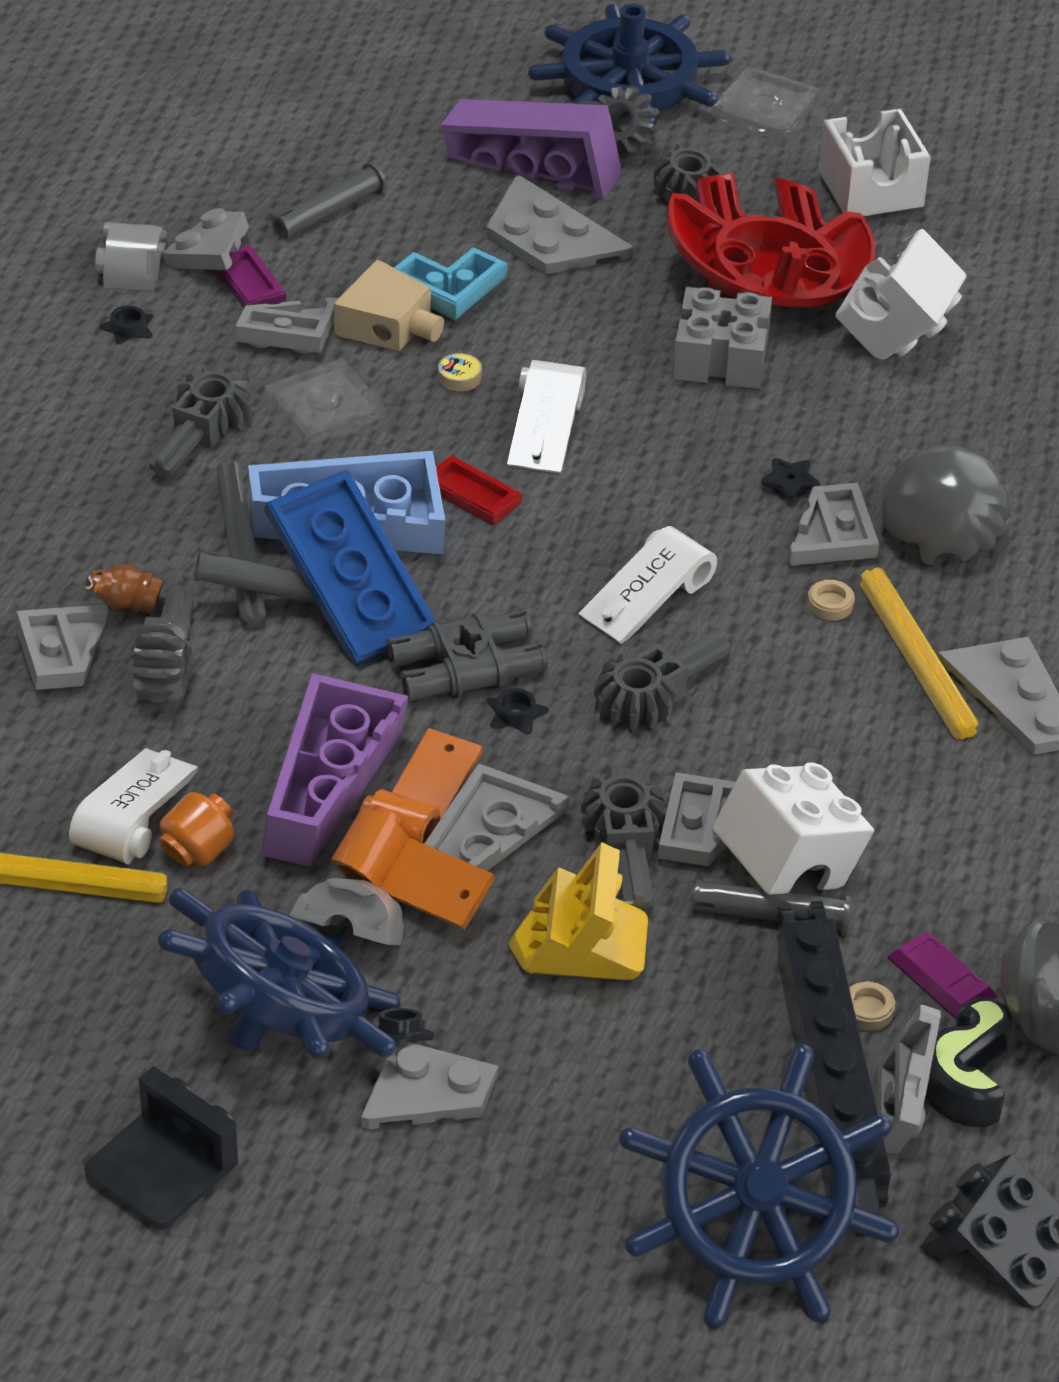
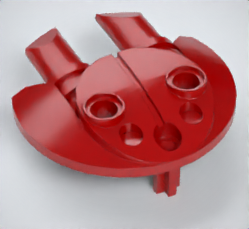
M734 172L699 178L696 183L699 202L687 194L672 193L666 214L669 236L687 263L707 278L710 288L720 291L722 296L737 298L738 293H754L759 296L772 297V305L823 307L828 303L847 297L864 268L873 262L875 258L874 237L861 213L846 211L829 223H826L822 219L816 190L783 178L776 177L774 180L781 217L773 216L772 218H767V215L746 216L741 210Z

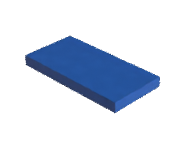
M349 470L266 502L264 507L266 516L348 659L354 666L387 653V638L425 631L428 625L436 621Z

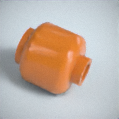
M191 792L185 795L160 820L159 827L162 836L159 838V844L167 855L185 868H188L191 864L205 867L235 838V829L230 821V818L234 815L233 810L220 796L214 793L206 797L203 794Z

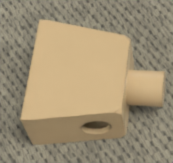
M376 260L334 303L335 335L400 351L414 335L435 342L440 337L444 328V318L431 313V291L429 287L379 260Z

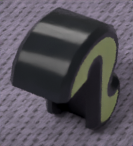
M975 998L968 1001L959 1008L956 1026L944 1028L937 1033L925 1097L939 1113L951 1121L964 1126L985 1128L1000 1121L1005 1094L1000 1086L981 1072L1007 1052L1008 1049L1004 1033L1012 1027V1017L1006 1006L998 1000Z

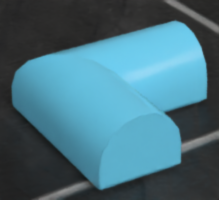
M473 247L448 268L415 252L394 268L427 285L431 291V309L450 319L456 320L506 278L508 263Z

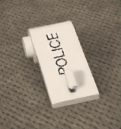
M532 360L530 368H522L519 380V393L523 394L507 466L561 474L575 410H580L584 396L586 367Z
M672 526L656 530L647 538L644 547L578 614L582 619L621 645L679 587L692 594L708 583L716 570L717 557L714 553Z
M145 748L79 804L70 824L69 840L71 844L126 864H130L134 857L142 858L146 854L152 839V831L148 829L149 816L189 783L198 771V767L170 757L171 752L168 750L158 753Z

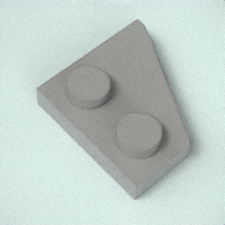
M325 298V308L301 310L300 301L282 302L275 305H247L235 325V341L249 343L257 348L273 346L292 349L294 352L301 354L321 353L334 325V303L339 298Z

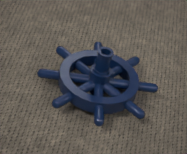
M610 4L605 9L606 19L590 23L574 33L553 24L548 25L544 31L545 37L564 46L563 62L533 65L528 71L529 77L534 81L564 79L569 90L577 97L570 104L599 101L598 97L601 95L611 98V89L613 87H621L625 92L628 86L638 88L639 95L645 93L652 97L648 108H658L659 111L673 107L685 98L707 107L716 105L718 101L717 94L695 84L697 69L726 66L731 61V55L726 50L697 52L693 42L683 34L690 26V19L686 15L677 16L667 25L655 20L645 19L646 10L640 5L627 4L619 9L617 5ZM587 56H589V57H591V58H593V59H596V60L583 61ZM667 70H677L673 74L666 72ZM627 110L622 113L630 115V113ZM656 117L651 118V123L656 124Z
M175 888L170 892L168 898L170 905L201 928L196 936L166 929L160 933L158 944L165 951L194 959L203 977L220 994L216 998L215 1003L219 1012L231 1014L238 1009L241 1010L233 1025L227 1031L228 1038L235 1045L248 1051H255L259 1047L268 1027H271L285 1034L301 1038L309 1055L315 1059L324 1058L328 1054V1042L340 1041L350 1035L381 1057H390L395 1053V1040L364 1018L363 1014L367 1007L380 1011L399 1008L400 998L394 992L367 985L358 967L341 950L343 939L338 933L331 932L322 935L295 918L262 907L256 894L250 890H244L239 893L237 904L223 905L215 910L183 888Z
M799 1044L793 1048L779 1089L750 1087L730 1092L726 1091L709 1054L702 1049L694 1050L688 1057V1064L706 1103L702 1104L684 1120L671 1141L632 1127L623 1129L619 1135V1143L624 1149L663 1163L661 1196L666 1218L628 1236L625 1241V1249L631 1256L638 1257L677 1239L693 1259L716 1273L717 1275L703 1315L705 1323L711 1328H719L725 1323L739 1281L768 1284L792 1279L810 1318L816 1322H824L829 1318L831 1308L812 1269L834 1251L847 1229L885 1243L895 1241L899 1235L898 1225L894 1221L855 1207L857 1177L851 1154L888 1135L892 1128L891 1121L887 1116L878 1114L841 1132L825 1112L801 1097L814 1058L813 1050L806 1044ZM748 1111L771 1112L758 1153H756L737 1113ZM793 1121L813 1138L816 1145L779 1162ZM716 1124L736 1164L695 1150L704 1135ZM827 1165L830 1180L829 1198L789 1184ZM690 1172L729 1187L690 1206L687 1195V1174ZM782 1206L822 1220L812 1236L802 1245H800ZM739 1208L726 1249L723 1250L712 1242L700 1227ZM760 1217H762L780 1257L766 1260L747 1259Z

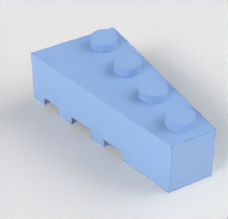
M433 451L248 465V494L253 537L280 540L264 512L266 502L349 470L395 551L444 554L445 515Z

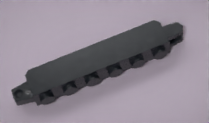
M822 900L810 901L807 913L808 920L795 921L794 911L790 903H778L777 924L780 936L778 967L795 1046L806 1044L811 1047L814 1053L804 1085L806 1100L825 1112L842 1132L878 1115L834 918L827 919ZM883 1137L851 1153L857 1177L855 1207L881 1216L880 1207H886L888 1204V1189L891 1177ZM825 1165L820 1169L826 1197L829 1198L830 1180L828 1168ZM854 1231L855 1237H868Z

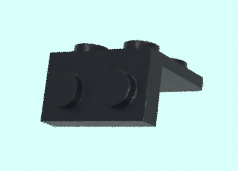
M153 1066L138 1079L141 1114L85 1163L84 1171L88 1181L152 1227L162 1230L172 1225L238 1164L236 1122L224 1108L218 1105H210L194 1094L183 1080L177 1077L171 1078Z
M1012 1154L984 1167L977 1163L958 1179L956 1187L960 1191L955 1198L941 1206L931 1217L929 1225L933 1229L920 1245V1248L929 1257L937 1261L968 1249L1023 1307L1033 1308L1039 1306L1059 1278V1203Z

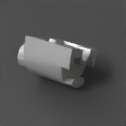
M105 222L103 228V246L105 248L98 247L95 258L96 273H103L104 288L155 291L159 276L160 260L163 258L162 252L166 250L168 243L167 230H163V227L156 225Z
M341 878L327 879L325 882L316 884L306 894L303 893L299 896L289 915L318 925H333L336 927L344 919L348 918L352 923L353 935L385 945H401L403 940L404 923L401 906L396 900L391 898L386 890L369 881Z

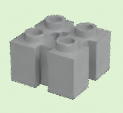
M686 287L675 341L673 379L708 383L709 376L726 378L725 385L760 389L764 357L769 337L772 297L759 296L754 293H738L736 299L720 298V291Z

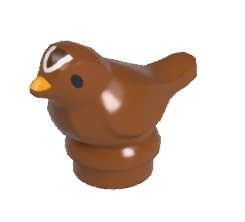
M117 564L107 570H93L86 580L85 592L96 599L103 600L108 607L116 611L131 609L136 615H139L141 612L151 616L164 580L153 577L154 573L152 572L142 573L134 565Z

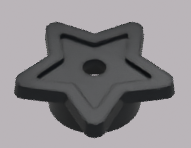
M121 306L111 313V321L100 324L99 328L114 333L115 341L118 345L125 343L133 337L152 338L153 334L147 325L154 318V315L145 314L141 308L136 306Z
M774 458L771 462L772 472L761 480L762 486L772 487L778 495L786 497L788 500H793L805 494L807 490L820 486V482L809 474L811 468L809 460L789 463L779 458Z
M523 688L507 689L500 693L498 698L487 699L488 705L496 713L490 723V727L493 729L513 726L525 734H531L533 719L549 712L548 707L536 704L533 694ZM513 709H518V710H520L521 712H511V711H512Z
M391 1008L379 1013L378 1028L395 1040L396 1046H403L411 1041H431L434 1039L435 1032L424 1028L425 1021L422 1020V1013L417 1010Z

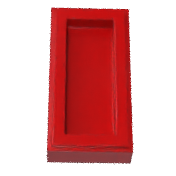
M450 455L436 467L441 497L493 526L522 503L521 492L453 455Z

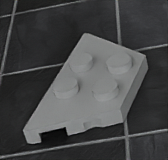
M520 175L514 178L487 225L488 238L544 274L561 272L572 267L594 266L598 259L618 256L620 260H627L633 257L632 245Z

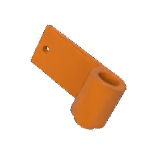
M428 728L393 791L379 789L374 796L368 795L364 799L360 810L362 808L372 810L375 805H381L391 810L401 818L402 821L399 826L407 836L424 844L468 780L483 753V747Z
M375 805L372 810L362 808L330 859L331 865L350 879L369 881L386 890L391 898L465 930L496 878L493 873L408 837L399 826L402 821L401 818L381 805Z

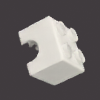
M901 109L880 112L876 129L863 138H853L851 132H846L847 117L824 120L818 170L843 213L846 211L859 212L862 216L924 206L930 155Z
M924 229L918 230L903 241L907 247L897 255L899 260L896 265L889 266L881 257L868 264L836 312V318L875 358L887 359L894 353L902 357L918 342L917 338L925 335L928 339L935 336L947 323L944 314L950 311L962 298L958 290L966 279V273Z
M806 763L805 766L794 767L769 765L767 768L742 770L712 827L713 831L767 895L789 893L795 881L806 870H822L824 872L817 886L819 890H831L844 886L874 833V828L861 815L862 810L859 804L853 799L844 796L832 782L831 773L825 767L816 763Z

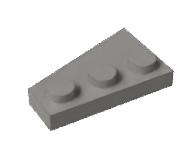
M1029 637L939 652L938 658L947 673L952 672L965 685L964 689L975 699L979 698L997 715L996 720L1033 755L1059 750V693Z
M478 763L424 844L488 871L568 811L569 796Z

